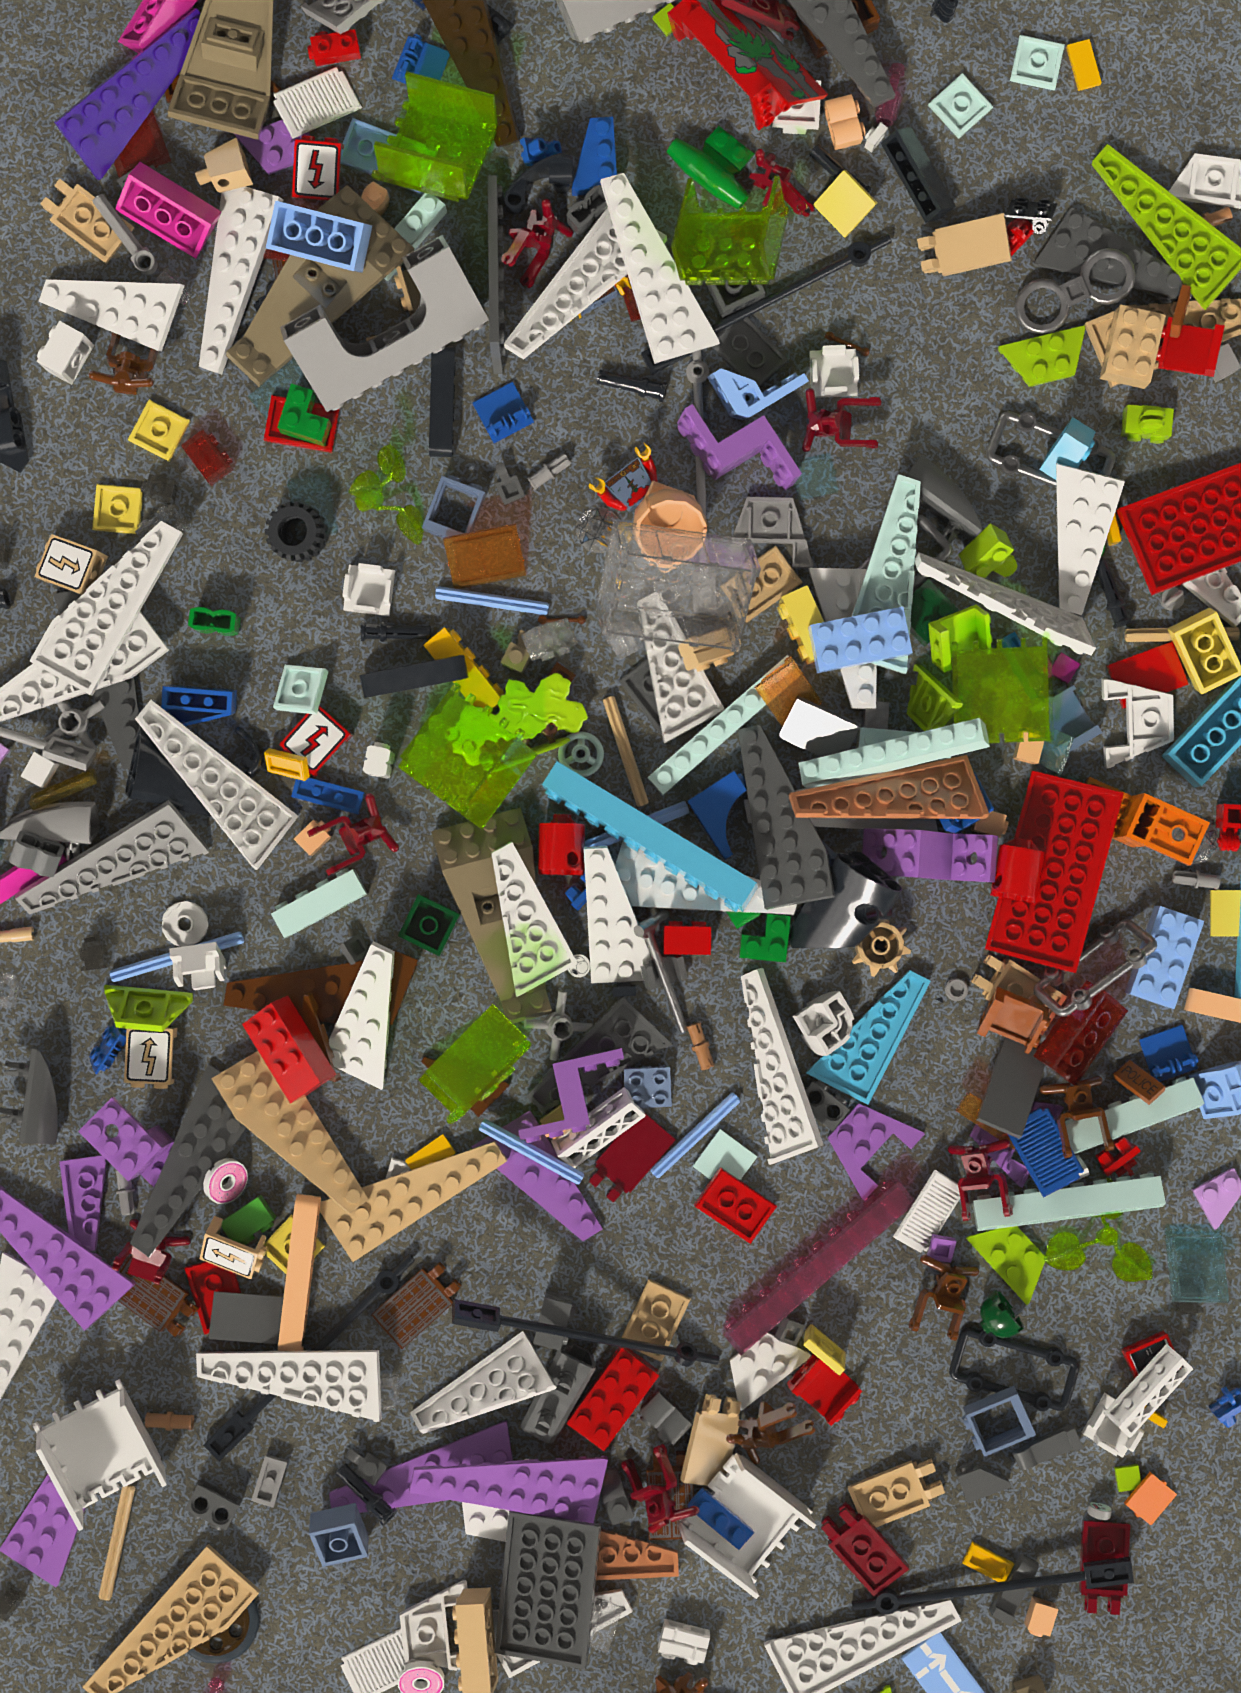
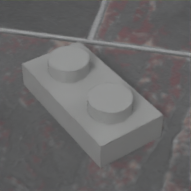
M269 1454L265 1455L251 1501L274 1508L288 1460Z

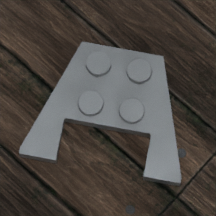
M747 497L723 566L744 567L745 543L792 544V568H813V560L804 537L794 499Z

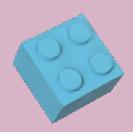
M1072 417L1047 453L1039 470L1056 480V463L1079 468L1081 462L1085 461L1092 451L1091 448L1096 442L1093 440L1096 432Z

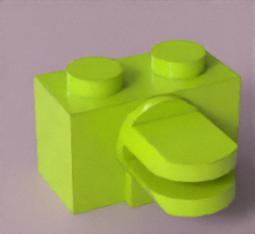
M1127 405L1123 409L1121 436L1127 437L1128 441L1133 442L1141 441V438L1150 439V443H1164V440H1168L1172 436L1174 409L1148 405Z
M991 523L958 554L965 571L982 578H986L992 571L1003 577H1008L1018 567L1014 556L1011 555L1014 548L1006 532Z

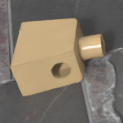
M237 138L206 153L204 159L207 168L195 172L200 186L212 181L215 189L220 193L253 185L245 153Z

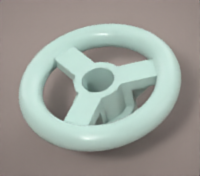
M579 731L569 734L567 738L571 739L570 742L578 739V745L572 749V755L566 759L565 750L570 742L560 746L558 750L559 763L582 777L594 774L600 768L604 759V750L601 742L597 737L588 732ZM585 739L594 744L597 750L596 759L590 756L589 748L585 745ZM583 750L585 756L578 758L576 755L577 751ZM576 761L578 763L587 762L592 766L586 770H576L569 765Z

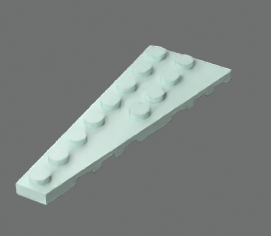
M898 474L852 616L903 606L910 634L921 481ZM908 656L872 662V664L906 674L908 670Z

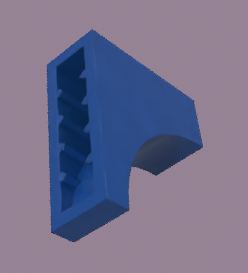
M735 771L687 801L724 860L733 855L726 838L727 816L736 799L747 791L744 787L746 786V780L741 773L736 774Z

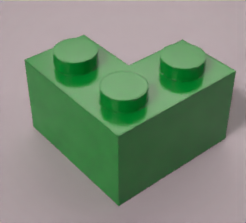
M295 384L290 385L277 428L281 434L325 447L332 425L329 419L311 414L316 400L313 390Z
M766 914L764 937L741 934L738 957L786 963L791 916Z

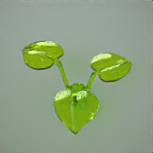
M388 444L381 447L377 454L378 466L382 473L387 475L386 479L380 483L379 477L373 471H363L355 478L348 493L356 497V506L362 512L371 509L376 511H398L396 521L400 530L414 544L420 545L424 530L422 528L423 519L419 510L410 504L404 508L401 506H382L384 500L382 487L390 482L391 478L394 482L400 483L406 475L402 456L394 446Z
M1105 1178L1107 1183L1113 1182L1111 1178ZM1123 1212L1091 1216L1095 1218L1101 1217L1104 1228L1097 1231L1096 1239L1080 1245L1079 1239L1073 1233L1060 1232L1050 1240L1044 1256V1260L1049 1266L1058 1270L1071 1271L1081 1267L1086 1260V1255L1082 1248L1097 1243L1105 1247L1113 1245L1114 1251L1118 1255L1112 1260V1269L1119 1279L1126 1282H1137L1153 1278L1151 1262L1141 1246L1128 1242L1122 1246L1121 1251L1118 1249V1232L1114 1228L1109 1227V1223L1106 1222L1105 1218L1114 1220L1120 1217Z

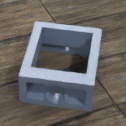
M441 476L422 528L425 532L467 547L486 494L479 485L470 483L468 486L460 483L461 479L455 476ZM446 487L477 498L464 533L434 522Z
M1015 1386L963 1407L965 1415L962 1416L967 1430L972 1428L975 1435L971 1437L976 1450H982L984 1457L1036 1435ZM1011 1401L1021 1425L984 1440L974 1416Z

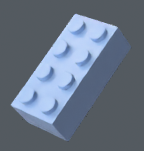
M275 201L266 248L363 273L372 225Z
M903 606L812 624L808 627L817 673L908 656L913 653Z
M1154 906L1146 932L1155 938L1157 948L1147 956V963L1143 967L1132 969L1125 993L1175 1009L1204 921L1162 906ZM1142 941L1140 949L1147 945L1144 941Z

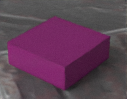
M1060 652L1048 673L1068 684L1081 664Z

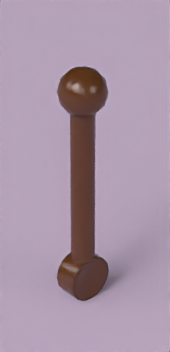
M830 331L825 334L826 339L834 340L847 347L856 349L863 356H868L870 353L867 347L861 348L836 337Z
M542 615L539 616L538 623L540 625L552 622H578L579 624H584L586 618L583 615L578 616V618H546Z

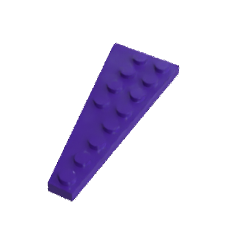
M197 8L190 11L54 121L55 125L97 180L103 178L181 71L201 15Z

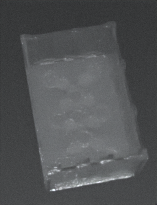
M614 520L596 600V609L602 635L611 636V634L643 638L645 641H653L654 639L689 644L691 647H699V645L730 649V652L740 653L742 645L740 639L756 577H759L761 571L751 539Z

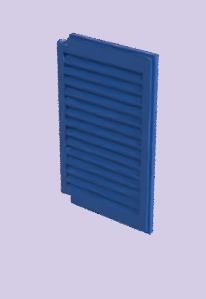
M1038 1108L1029 1113L1023 1135L1020 1139L1007 1134L1043 1198L1080 1179L1079 1173L1084 1172L1073 1150L1072 1157H1063L1058 1124L1049 1108H1046L1044 1111Z

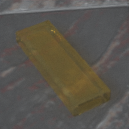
M92 768L31 794L29 804L32 810L97 784L98 775L96 770Z

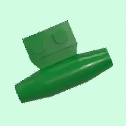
M720 126L705 140L703 150L678 137L671 143L667 154L686 175L714 197L738 210L745 204L750 194L733 175L740 174L754 156L752 151Z

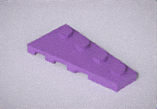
M102 1155L61 1160L59 1162L68 1232L80 1241L82 1246L89 1251H94L97 1249L107 1160Z

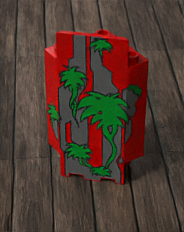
M682 0L667 13L672 33L678 42L686 36L690 40L696 38L749 96L755 125L758 130H761L764 126H769L776 116L782 111L789 110L792 105L821 100L829 95L765 25L721 5L720 0Z

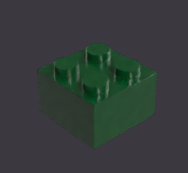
M929 579L913 593L911 605L910 633L924 647L930 642L928 623L960 611Z
M418 894L398 936L440 957L461 918V914Z

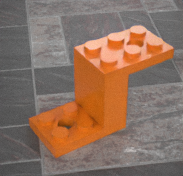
M1088 777L1086 780V784L1123 792L1092 777ZM1123 792L1124 796L1112 839L1132 848L1146 846L1191 866L1210 822L1146 793L1131 796ZM1176 827L1183 831V838L1180 841L1172 838V831Z

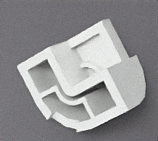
M840 991L828 992L807 1003L805 1008L793 1016L803 1033L801 1038L818 1055L828 1056L845 1044L851 1037L849 1035L852 1030V1020L854 1017Z

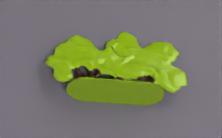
M554 673L542 679L534 693L529 691L524 682L509 679L505 687L506 693L501 695L498 701L500 708L498 714L489 713L482 707L466 706L461 714V721L457 723L454 730L457 740L453 743V752L463 755L467 764L471 766L480 765L487 754L496 755L499 757V760L487 765L484 768V772L497 770L570 742V738L554 739L557 730L577 733L582 727L583 721L588 719L582 703L566 699L570 692L571 682L563 678L561 674ZM552 722L554 728L550 731L549 723ZM538 733H542L549 741L533 748L529 744L530 740ZM501 739L504 740L503 746L499 743ZM513 739L521 740L525 751L508 756L504 750L506 744ZM491 740L497 744L499 749L496 750V747L490 749L485 742ZM480 748H485L487 752L482 753Z

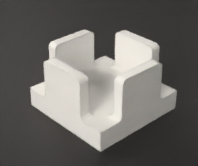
M820 100L792 105L789 110L782 111L775 117L772 127L783 128V133L806 134L807 129L818 130Z
M846 345L823 346L822 350L809 352L811 388L815 391V398L858 395L859 363L856 349H846Z
M359 563L358 566L349 565L348 574L345 573L343 597L345 599L343 610L390 616L395 570L383 569L382 566Z
M216 942L169 948L170 958L173 962V979L178 987L183 986V975L191 974L193 990L214 988L216 986L215 973L219 981L225 980L224 969H227L226 959Z
M1104 1393L1081 1433L1113 1455H1119L1123 1458L1128 1449L1132 1452L1135 1450L1144 1431L1140 1427L1129 1438L1113 1423L1104 1412L1116 1399Z

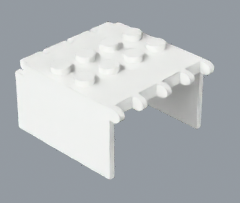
M120 1379L115 1381L118 1389L106 1395H103L101 1389L97 1390L96 1395L98 1399L82 1407L80 1401L77 1400L74 1402L77 1410L63 1417H60L57 1411L52 1413L54 1422L42 1428L38 1422L32 1424L37 1433L36 1452L79 1531L83 1529L82 1508L97 1502L98 1497L96 1493L98 1492L104 1498L120 1490L117 1482L120 1481L123 1487L141 1479L139 1471L142 1470L145 1476L155 1472L161 1486L167 1485L165 1466Z
M736 1453L723 1466V1469L728 1473L725 1475L719 1471L708 1484V1487L713 1490L710 1494L750 1526L754 1534L738 1550L697 1515L680 1519L681 1522L677 1526L684 1544L757 1599L759 1597L755 1587L757 1579L753 1576V1573L761 1564L766 1568L769 1567L770 1563L766 1560V1557L775 1546L781 1550L785 1547L780 1540L790 1528L796 1532L799 1530L800 1527L795 1524L798 1518L802 1519L813 1529L816 1523L811 1516L813 1511L743 1455L740 1456Z

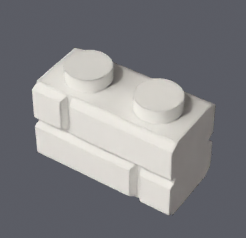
M374 742V746H368L365 756L367 760L364 761L363 771L370 776L390 778L392 771L390 765L393 764L395 756L393 751L390 750L391 746L379 742Z
M664 1619L658 1643V1652L662 1653L661 1655L667 1659L679 1657L691 1665H697L698 1662L704 1664L710 1641V1630Z

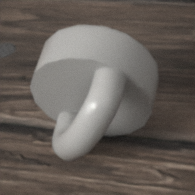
M1175 587L1163 591L1160 596L1162 607L1169 611L1180 608L1184 603L1183 591Z

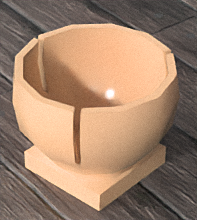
M652 481L645 498L635 509L632 525V535L640 553L653 563L656 561L657 564L677 565L692 559L704 545L707 520L695 496Z

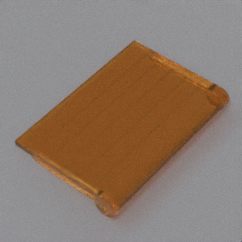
M792 657L786 658L782 666L763 678L754 687L782 727L797 696L819 706L822 704V700Z

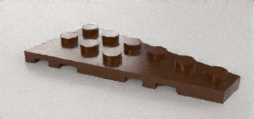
M364 960L357 961L352 965L345 963L228 982L223 1006L260 1011L271 1002L288 995L302 1017L304 995L312 993L319 1010H316L318 1020L336 1024Z

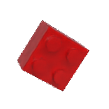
M668 921V926L663 927V954L711 955V926H706V922L691 921V926H683V921Z

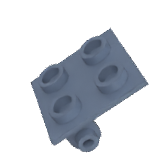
M649 1065V1067L642 1066L641 1068H624V1086L630 1092L634 1103L640 1108L672 1107L670 1066L651 1067Z

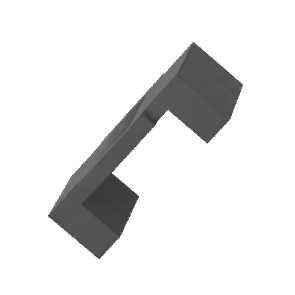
M667 955L662 957L671 983L675 982L676 979L684 980L688 978L683 956L674 955L669 957ZM653 960L649 961V964L640 966L646 989L653 990L662 986Z

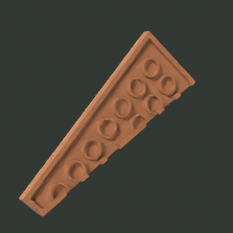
M967 755L789 794V800L796 818L985 819L989 816V811Z

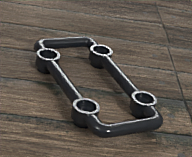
M967 1327L960 1332L949 1368V1374L953 1380L966 1384L967 1388L972 1392L984 1389L997 1393L1009 1388L984 1380L977 1372H971L968 1375L958 1372L967 1339L972 1337L978 1339L985 1347H992L996 1344L1044 1358L1049 1365L1054 1367L1061 1364L1069 1365L1070 1370L1060 1402L1052 1400L1048 1394L1042 1391L1031 1394L1016 1389L1020 1399L1033 1403V1406L1038 1411L1044 1412L1049 1408L1063 1411L1068 1408L1080 1367L1079 1362L1075 1358L1064 1355L1057 1347L1043 1349L1009 1338H999L992 1332L987 1334L983 1328L978 1330Z

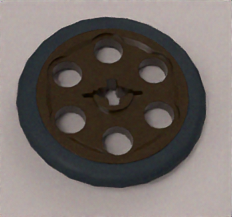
M255 1599L231 1624L241 1626V1635H232L229 1627L225 1631L212 1636L206 1642L193 1647L187 1654L199 1661L215 1664L229 1662L241 1656L249 1649L259 1629V1611ZM213 1637H219L223 1641V1646L215 1649L211 1646L210 1640Z

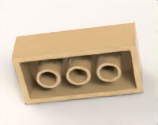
M491 1587L463 1589L460 1596L457 1597L456 1605L452 1608L453 1620H457L454 1641L455 1644H459V1652L456 1654L457 1668L461 1669V1676L458 1678V1689L462 1693H494L498 1682L497 1657L496 1653H494L495 1632Z

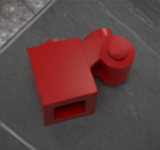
M1220 804L1216 806L1215 828H1219L1217 843L1220 851L1231 850L1232 852H1237L1241 845V839L1237 835L1238 829H1241V805Z

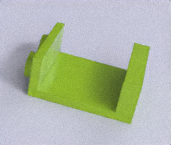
M976 604L928 623L932 663L943 672L952 670L951 658L977 647L986 654H991L993 639L990 634L991 617L989 613Z

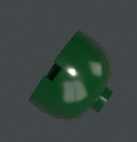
M995 1290L983 1300L980 1306L982 1318L980 1325L987 1334L992 1332L996 1337L1008 1338L1024 1329L1020 1317L1015 1318V1313L1011 1309L1013 1307L1000 1291L997 1292Z

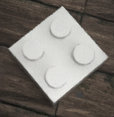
M59 321L57 326L52 327L47 344L40 348L37 362L49 373L72 385L94 344L83 333Z

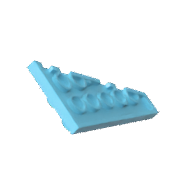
M911 970L906 972L852 1026L849 1040L828 1056H822L806 1074L868 1105L931 981Z

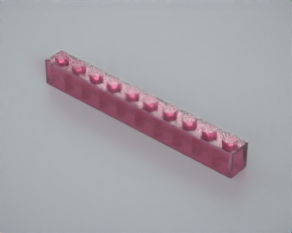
M891 1179L887 1180L880 1187L882 1191L876 1196L870 1195L863 1202V1208L858 1212L856 1210L850 1212L845 1218L847 1222L841 1227L839 1225L833 1227L828 1232L829 1237L824 1242L819 1240L810 1248L812 1252L807 1257L800 1256L793 1263L794 1268L788 1273L783 1271L775 1279L777 1281L776 1284L771 1288L769 1286L763 1288L758 1293L760 1298L754 1303L751 1301L746 1303L740 1310L742 1313L736 1319L732 1316L723 1324L724 1329L722 1333L741 1356L912 1207L915 1199L897 1179L893 1181Z

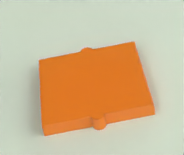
M1149 1472L1126 1499L1124 1504L1134 1511L1136 1517H1141L1152 1525L1177 1494L1167 1486L1164 1480H1159Z

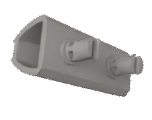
M63 802L32 808L11 818L9 823L0 832V839L16 840L20 831H27L42 839L65 842L66 860L69 861L72 853L74 858L80 855L79 843L91 844L99 833L100 820L96 803Z

